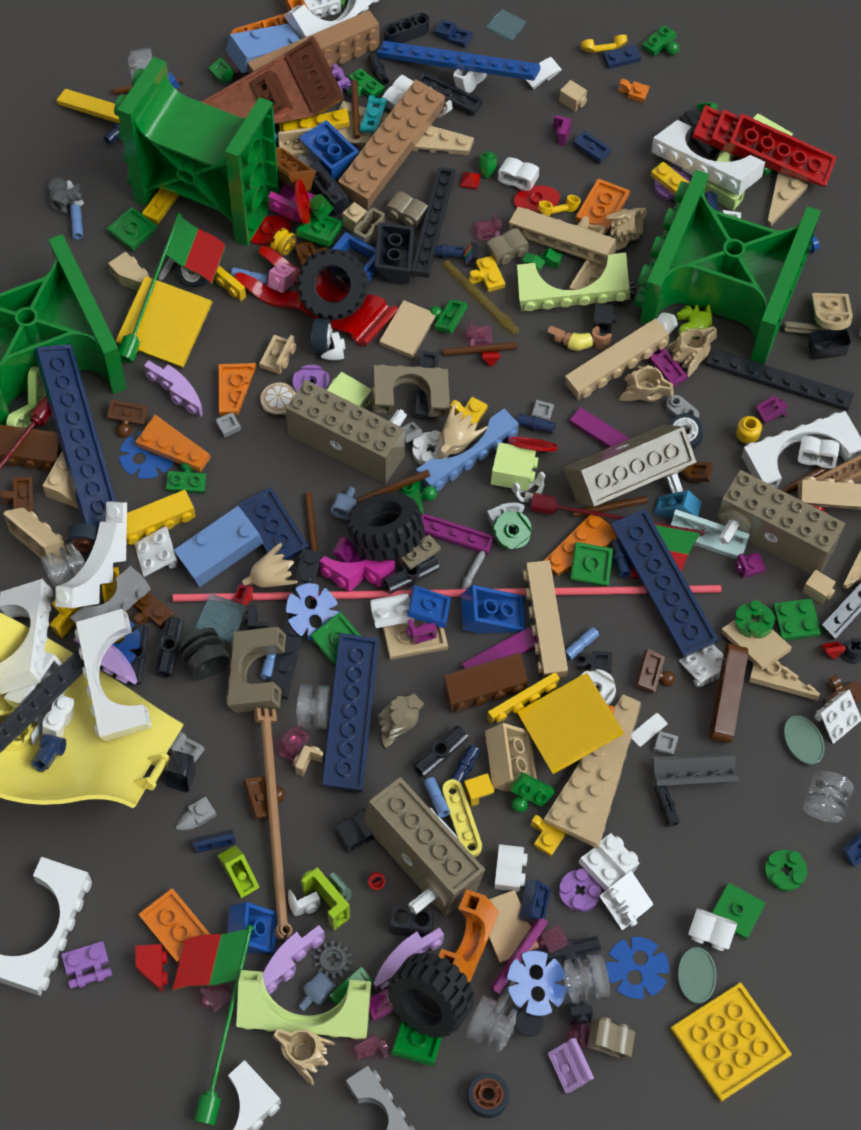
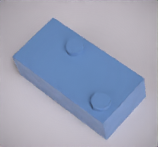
M289 24L230 34L226 52L242 73L249 72V61L300 39Z
M237 506L174 549L192 578L201 587L264 542L258 531L240 507Z

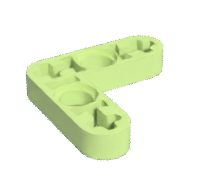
M31 367L28 373V405L9 414L6 423L8 426L22 428L30 426L29 413L43 396L46 397L39 367Z

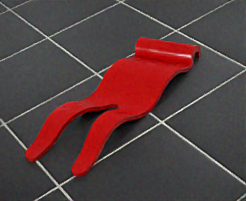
M263 246L259 249V254L274 267L281 262L295 268L294 283L298 284L297 276L300 273V268L292 265L268 246ZM242 272L235 274L234 278L262 302L275 307L298 309L309 315L312 319L320 318L304 307L305 305L299 299L298 291L281 293ZM321 274L317 276L316 290L325 301L338 302L347 295ZM367 294L366 299L362 303L363 305L354 314L343 319L331 320L332 330L351 334L354 342L362 347H366L398 311V307L395 305L390 308L386 304L385 299L371 294Z

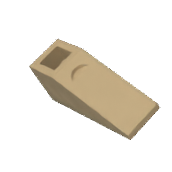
M124 252L108 263L110 274L120 285L138 291L144 277H149L146 269H141L137 260L133 256L130 257L127 252Z

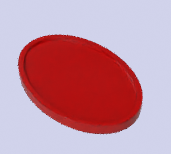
M297 179L295 182L296 204L300 219L305 225L310 221V200L303 180Z
M533 186L530 191L521 190L515 195L514 206L516 209L521 207L541 214L538 210L539 202L548 201L553 206H557L560 201V194L557 190L548 186Z
M266 216L250 240V243L255 245L274 243L275 239L273 237L278 231H282V228L290 233L291 222L283 216Z
M510 437L508 443L511 445L536 450V452L558 450L557 444L540 439Z

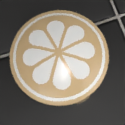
M278 382L268 385L260 396L263 410L271 414L286 416V407L296 394V391L286 383Z

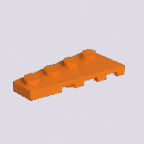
M157 415L153 416L135 441L137 447L179 464L186 463L192 469L199 472L203 470L210 460L208 452Z
M590 514L544 561L550 560L552 573L555 576H559L571 569L575 542L608 547L610 542L617 539L609 523L600 516Z

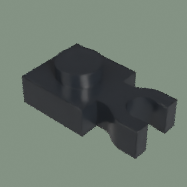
M592 651V656L578 653V660H585V662L577 663V669L591 668V671L599 669L611 673L613 654L606 651Z

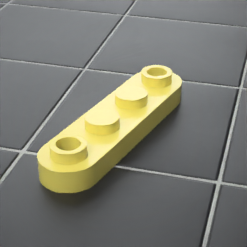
M448 780L443 785L442 794L450 810L449 815L456 836L464 847L474 857H477L481 853L482 842L463 786L457 780ZM450 790H455L456 793H455V794H450L449 791H450ZM472 845L475 849L471 851L468 849V846Z

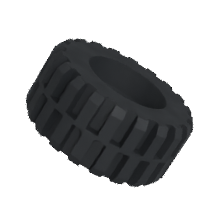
M338 249L318 251L306 259V262L300 268V273L297 276L299 299L305 305L304 307L317 317L330 320L343 319L354 314L363 305L362 303L367 297L369 286L368 276L362 263L348 252ZM328 267L342 269L350 281L348 294L338 302L325 301L316 290L317 276Z
M385 492L381 495H372L371 498H366L362 503H358L354 510H351L347 518V529L355 552L371 561L383 562L387 559L390 561L396 557L401 558L405 553L413 551L414 547L419 545L424 535V524L418 504L414 499L403 493L400 495L398 492L391 494Z
M423 952L408 957L392 976L388 985L389 1001L393 1004L394 1012L398 1013L399 1018L405 1021L411 1029L414 1028L418 1030V1033L422 1035L428 1034V1037L433 1038L437 1036L438 1038L450 1036L459 1029L473 1009L474 992L472 991V985L467 981V976L459 971L458 966L452 965L449 962L450 960L440 958L439 955L434 953L429 955L428 952Z

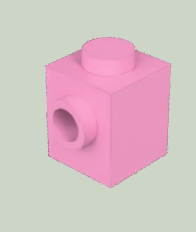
M280 262L269 271L267 286L284 293L294 284L296 269Z

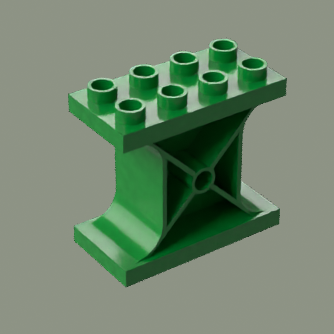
M152 57L145 69H137L132 79V89L127 96L121 94L114 106V114L119 117L120 122L118 137L123 140L124 144L123 162L127 163L129 171L127 184L131 185L134 202L147 207L158 188H162L204 204L223 213L233 223L235 242L248 247L250 240L270 211L268 203L269 194L271 192L279 194L280 192L273 102L259 97L246 118L233 115L181 94L169 82L166 61Z
M695 170L690 183L680 182L674 202L677 203L674 209H668L662 229L665 231L662 237L657 236L650 254V257L653 259L650 265H644L638 281L640 288L634 303L635 307L642 309L640 324L646 325L655 318H658L659 313L672 304L681 303L693 307L698 305V308L705 310L706 306L710 305L711 313L743 323L752 331L755 338V346L751 360L765 365L808 256L821 210L807 206L802 220L793 228L788 230L770 229L713 209L705 199L709 174Z
M63 234L49 239L54 265L46 276L0 293V425H7L9 407L13 399L19 394L28 391L29 370L33 366L39 367L34 352L36 347L72 344L79 371H94L107 380L113 394L127 389L119 349Z

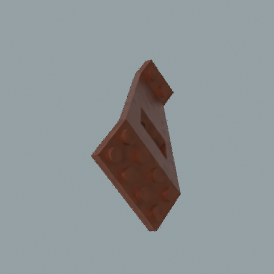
M311 36L290 51L201 102L233 115L246 118L259 97L271 102L274 100V125L318 116L345 99L316 38Z

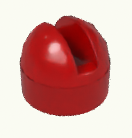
M380 872L370 874L368 878L369 886L374 890L383 888L385 885L384 875ZM379 876L381 877L373 882L371 881Z

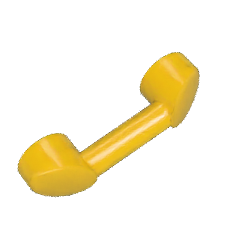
M618 35L613 38L614 43L594 45V40L588 39L580 44L583 51L595 53L621 48L628 40L627 35Z
M568 195L565 204L553 206L548 201H540L538 210L546 216L564 211L573 212L578 209L581 199L576 195Z

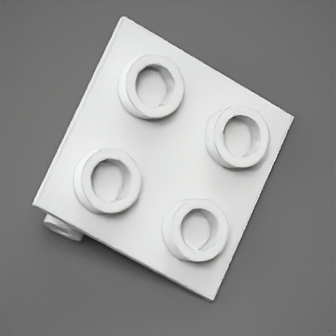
M167 527L154 532L134 544L144 577L166 565L169 568L177 566L178 561Z
M712 645L680 659L679 662L695 678L693 680L695 686L703 687L709 681L713 682L714 678L719 679L723 653L715 645Z
M849 689L846 692H839L833 699L829 700V703H825V707L817 710L815 718L818 721L823 720L833 744L861 721L860 714Z
M631 870L599 895L621 930L625 929L628 925L630 927L637 924L636 919L654 905Z

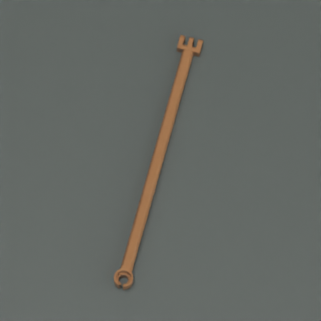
M256 707L254 709L255 722L261 723L277 915V926L274 928V935L281 941L282 939H288L293 931L287 920L271 723L274 724L277 721L276 709L271 708L269 711L268 708H263L261 715V708ZM283 927L287 930V934L283 932Z

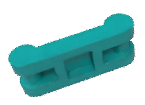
M369 95L360 132H371L374 135L381 125L387 98L381 97L380 99Z

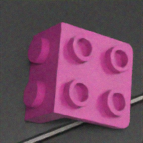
M285 184L279 194L274 192L269 194V210L301 223L295 191L289 185ZM307 192L309 200L311 201L312 197H314L315 195Z

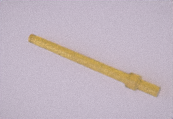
M449 260L444 263V266L499 319V323L502 326L507 327L514 335L520 332V329L512 322V319L507 314H503Z

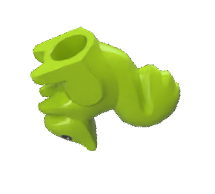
M687 305L680 312H677V320L689 321L680 326L678 330L679 335L687 329H706L712 326L710 305L706 306L705 311H699L698 305H695L694 310H692L691 306Z

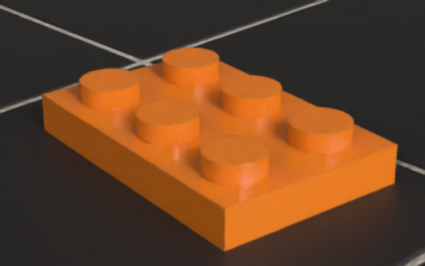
M598 178L576 215L575 221L581 222L584 216H588L590 224L606 226L608 233L611 229L612 219H606V217L623 208L630 195V190Z
M173 888L138 914L177 964L180 962L186 939L199 935H210Z

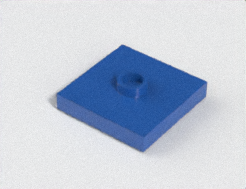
M414 585L407 616L429 624L435 623V626L445 628L451 597Z

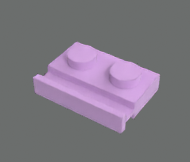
M576 1038L570 1039L568 1042L548 1052L565 1093H571L594 1079Z

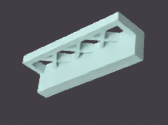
M675 510L671 525L700 531L703 529L705 534L704 536H699L694 544L695 546L737 559L738 554L744 553L750 535L737 530L729 544H722L718 538L725 528L724 525L679 510Z

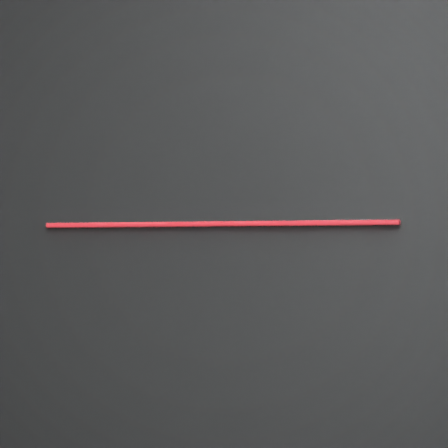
M689 585L693 593H721V585ZM643 586L555 588L556 595L647 594ZM526 588L495 589L526 596ZM467 589L430 591L448 597H461V594ZM398 590L392 594L386 593V591L329 592L335 599H377L401 594H409V597H411L412 590ZM292 592L253 593L251 601L288 600ZM236 593L173 594V602L233 601Z

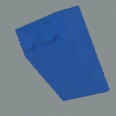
M327 120L299 137L300 142L313 161H319L335 181L343 176L359 154V151Z
M472 585L461 594L463 630L476 633H516L526 629L522 595Z

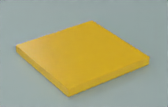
M144 277L115 341L117 344H121L124 335L133 333L152 283V278ZM156 280L136 336L139 338L138 340L141 342L138 352L184 368L213 303L212 300Z
M588 673L579 676L517 712L552 774L624 734L623 729Z
M741 982L670 1028L720 1103L792 1055Z

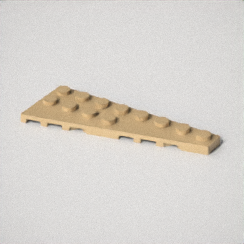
M343 101L339 110L347 108L350 126L337 130L351 144H358V147H364L373 135L371 132H360L359 139L353 138L352 103ZM359 105V122L361 126L366 107ZM384 113L381 124L389 115L388 113ZM430 126L413 148V151L422 149L430 150L433 153L445 151L448 154L469 155L474 138Z
M624 694L621 696L614 708L615 712L613 715L623 729L624 734L582 758L544 818V823L599 849L622 773L624 760L626 759L627 750L632 739L633 729L639 715L641 702Z

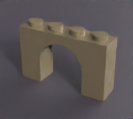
M384 364L373 366L371 373L372 413L391 415L394 407L393 389L400 384L410 383L417 385L425 392L427 396L428 417L447 418L450 409L448 369H441L439 367L423 368L421 366L405 367L402 365L386 366Z
M279 627L234 632V639L231 642V671L228 677L229 692L226 696L227 706L235 713L254 711L256 707L261 708V710L263 708H268V710L280 708L281 689L274 682L249 684L246 679L248 668L254 660L264 655L285 653L286 634Z

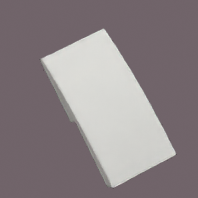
M552 57L538 63L541 70L535 81L526 80L533 90L546 79L549 81L562 71Z

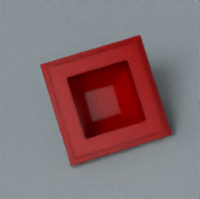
M463 171L460 187L477 190L481 174Z
M498 351L482 352L481 357L492 367L500 359L501 354Z
M239 584L233 602L246 606L253 599V587Z
M839 641L820 645L821 649L833 660L846 650V647Z

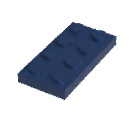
M272 487L238 503L240 509L260 534L264 542L262 547L266 553L279 543H282V547L276 555L284 554L283 560H289L301 554L303 549L309 550L308 544Z

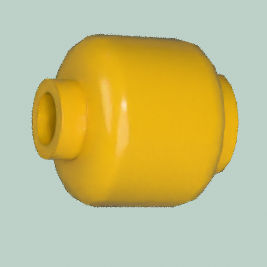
M746 416L740 419L736 428L738 440L745 444L755 443L762 431L761 422L753 416Z

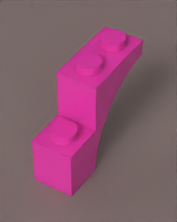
M324 556L319 560L322 576L327 579L329 578L340 588H344L349 592L365 578L368 582L381 587V579L395 572V561H389L388 559L383 562L366 559L359 562L346 563Z

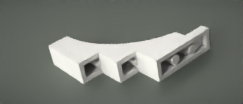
M106 502V521L100 522L96 541L88 560L74 578L67 583L56 586V607L76 608L99 604L100 584L113 582V563L126 561L127 502Z

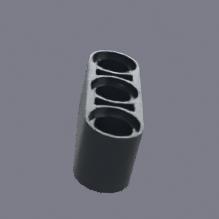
M417 13L385 25L383 29L384 41L405 43L428 34L429 16L426 13Z

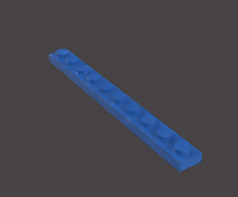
M383 41L377 51L380 58L535 81L541 70L538 63Z

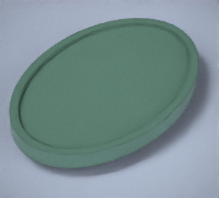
M803 716L789 718L784 727V739L789 751L798 761L806 765L818 764L823 758L825 751L824 740L820 731L814 723Z
M694 947L686 951L681 958L678 967V983L681 992L687 1000L695 1004L704 1003L711 997L715 989L717 980L716 967L712 957L706 950Z

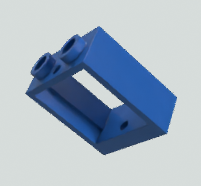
M345 232L332 249L347 252L352 248L370 258L364 266L368 276L367 281L369 282L375 271L376 248ZM328 267V269L338 273L335 267Z

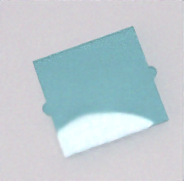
M502 9L493 17L487 29L512 42L518 34H521V30L527 22Z

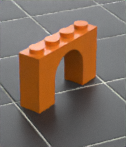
M466 889L458 908L466 918V930L462 943L455 953L441 949L439 957L450 960L449 962L452 965L458 966L459 971L467 976V981L470 982L499 911L486 895Z

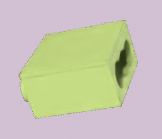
M343 372L332 380L327 389L364 409L372 401L371 388Z
M499 443L492 470L491 485L512 488L513 484L517 482L520 485V490L528 491L530 483H534L536 472L533 471V468L537 469L539 458L535 457L536 450Z

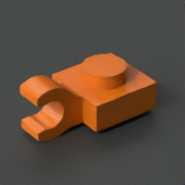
M621 79L618 91L627 93L629 99L644 103L650 86L635 81L631 85L628 80Z

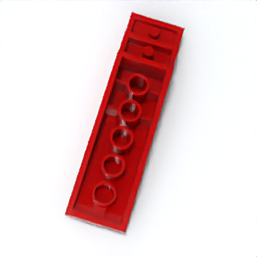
M706 105L702 110L692 135L693 138L742 159L749 155L764 161V167L822 187H826L837 159L836 156L747 115L741 113L740 116H737L724 109L720 112Z

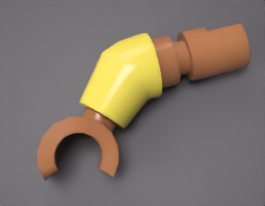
M550 326L547 331L555 335V342L560 344L563 342V345L568 346V349L573 351H581L592 346L597 350H605L610 347L612 334L609 333L606 336H599V326L592 330V335L590 333L577 334L575 332L573 334L569 332L566 334V331L554 326Z

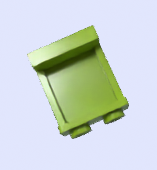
M318 867L313 871H307L302 876L301 887L303 895L307 896L310 892L316 890L331 907V910L328 911L329 926L334 931L351 918L349 903Z

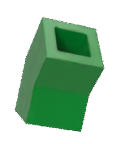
M548 248L542 252L540 258L545 260V265L558 269L562 261V254Z
M526 253L522 259V264L535 263L537 272H539L545 260L535 254Z

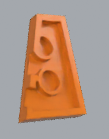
M256 363L219 364L220 416H225L232 412L234 415H239L256 369Z

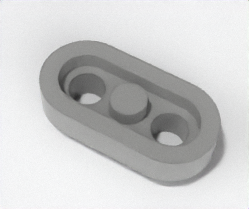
M673 395L667 399L666 409L674 417L678 414L691 413L699 419L698 410L681 396Z

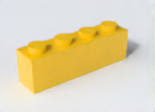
M186 490L128 512L126 545L135 544L164 527H167L169 530L175 525L189 522L195 518V510Z

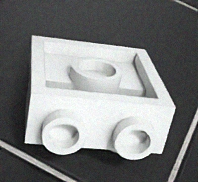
M611 833L601 840L599 849L593 848L578 861L604 890H607L630 870L633 873L640 864L637 855L633 851L629 852L624 847L622 839L618 836L614 837Z

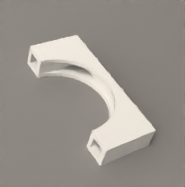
M349 0L342 15L334 21H325L316 17L304 4L295 6L284 16L299 39H303L365 12L369 9L368 6L371 3L374 4L379 0Z
M676 120L653 138L652 153L692 173L695 170L708 173V181L737 195H740L762 177L765 162L754 156L749 155L744 159L732 162H718L702 158L692 152L687 146V143L690 141L692 127L679 120Z
M846 411L836 412L827 418H819L808 425H800L794 430H786L777 436L766 437L760 442L749 443L744 447L741 457L752 476L778 488L782 478L777 465L778 456L788 446L801 442L802 437L811 436L820 440L838 442L840 444L838 454L841 455L845 462L861 455V437Z
M43 579L0 593V609L5 615L10 618L28 617L31 620L29 633L22 645L9 658L0 663V694L41 682L49 613L51 611V597L53 596L52 588Z
M119 609L76 622L77 629H75V635L81 645L79 654L85 664L83 674L88 679L87 693L92 698L93 705L90 708L93 717L96 718L97 724L94 727L97 736L104 741L152 728L149 710L143 704L126 706L112 702L105 695L100 684L99 670L106 651L115 641L132 633L128 614L123 609Z
M41 857L33 877L36 883L49 889L58 899L60 918L57 929L46 944L32 953L22 956L0 955V982L41 996L42 991H46L50 982L49 975L57 967L58 954L66 946L67 933L72 931L75 925L74 917L77 912L81 911L83 906V896L85 892H89L92 885L88 872Z
M244 1060L228 1075L229 1081L235 1087L240 1101L239 1117L233 1130H258L264 1124L263 1120L268 1115L272 1117L280 1109L281 1101Z

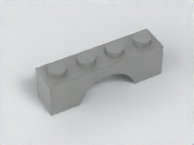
M130 566L116 578L117 590L108 602L99 606H83L70 618L76 625L78 621L119 609L126 611L141 597L145 596L151 588L145 578Z
M369 1066L346 1080V1086L358 1104L373 1103L385 1111L389 1121L387 1130H415L412 1125L408 1126L404 1118L406 1116L400 1106L395 1107L391 1101L394 1098L387 1087L383 1089L379 1083L381 1078L375 1069L371 1071Z

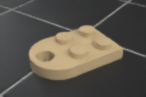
M812 293L813 313L818 325L830 330H843L851 325L853 314L848 294Z

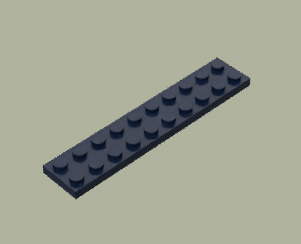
M72 344L36 347L34 351L82 523L99 527L100 522L106 521V502H116Z

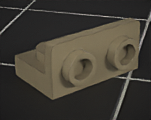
M428 535L420 540L419 545L414 547L413 551L405 553L401 558L398 557L397 566L402 569L406 564L409 569H412L438 553L441 547Z

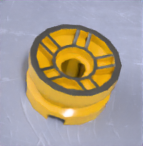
M282 228V231H278L273 237L275 241L274 243L271 242L270 247L274 251L279 252L281 256L287 257L294 249L297 236Z

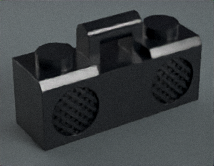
M319 161L310 164L309 167L316 171L311 189L316 195L322 194L334 208L331 211L333 216L344 212L349 207L348 195Z

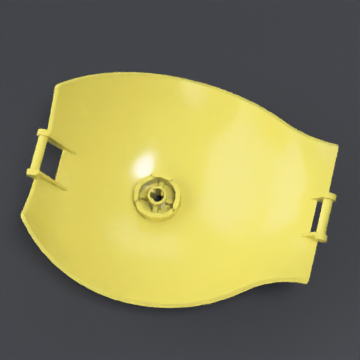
M1 612L0 663L18 650L30 630L26 625ZM47 638L45 652L54 654L62 664L74 654ZM99 670L100 684L108 699L126 706L143 704L149 710L152 724L150 729L104 741L95 732L94 726L97 723L96 718L91 713L90 707L93 703L92 698L87 693L88 679L82 674L63 694L74 699L73 719L65 727L62 737L66 739L64 754L57 756L48 770L44 772L37 771L32 766L31 760L40 748L42 733L35 745H33L31 734L37 724L32 722L0 754V798L40 805L64 804L87 799H106L134 808L146 789H155L157 779L170 760L167 752L184 724L166 714L104 671ZM7 693L0 694V724L15 710L4 699ZM150 765L155 766L151 775L143 778Z

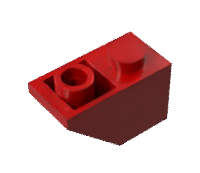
M162 944L135 946L136 969L138 973L159 992H164V985H168V974L164 972V964H167V951H163Z

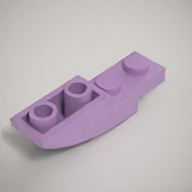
M148 360L144 365L146 377L153 382L156 381L161 384L165 390L170 391L171 400L176 405H182L189 413L201 417L203 412L199 397L187 379L169 364L162 369Z
M75 637L74 641L80 644V641ZM112 644L101 661L102 671L111 676L114 673L118 674L116 679L125 684L128 681L136 684L137 678L131 664L121 651Z
M319 925L303 938L297 932L293 934L271 958L263 973L264 984L269 994L277 989V985L283 980L286 982L294 976L296 971L295 960L299 962L306 956L308 950L312 947L315 949L323 943L325 938L324 931Z
M438 928L423 938L416 932L403 941L382 965L374 981V990L378 992L379 990L384 991L388 989L392 976L411 955L439 948L444 941L442 930Z

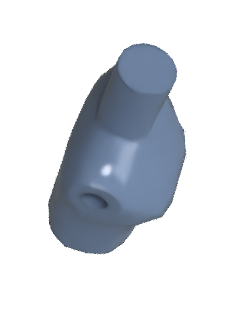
M349 487L346 494H337L331 507V513L340 519H347L351 510H354L357 500L353 498L355 493L353 487Z
M319 971L311 981L305 984L303 990L307 996L298 1006L305 1011L312 1002L317 1005L322 1004L336 985L323 972Z

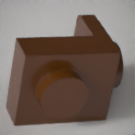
M696 462L682 470V474L688 482H710L713 464L712 462Z

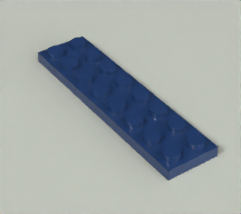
M646 508L611 523L614 534L682 658L718 643L717 635Z
M345 633L339 634L321 787L360 793L363 791L379 639Z

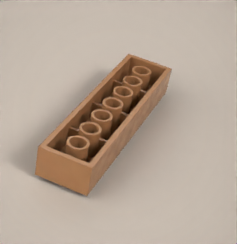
M370 10L249 61V74L290 51L311 36L316 38L330 68L334 64H344L351 59L360 57L380 47L379 23Z
M415 79L338 181V185L348 195L349 199L369 209L443 110L445 103L444 95Z

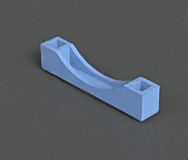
M505 409L501 410L490 418L484 435L471 449L451 458L430 459L417 468L416 474L428 469L431 475L421 480V485L424 488L433 486L437 491L441 490L447 482L455 480L464 470L471 469L474 463L484 460L490 452L497 450L499 443H505L510 437H516L519 423Z

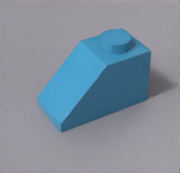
M689 490L658 497L654 513L673 519L675 510H679L698 517L702 502Z

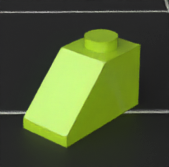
M236 845L217 855L227 876L241 898L260 888L244 854Z

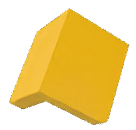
M488 773L464 781V790L470 806L479 804V798L494 793Z

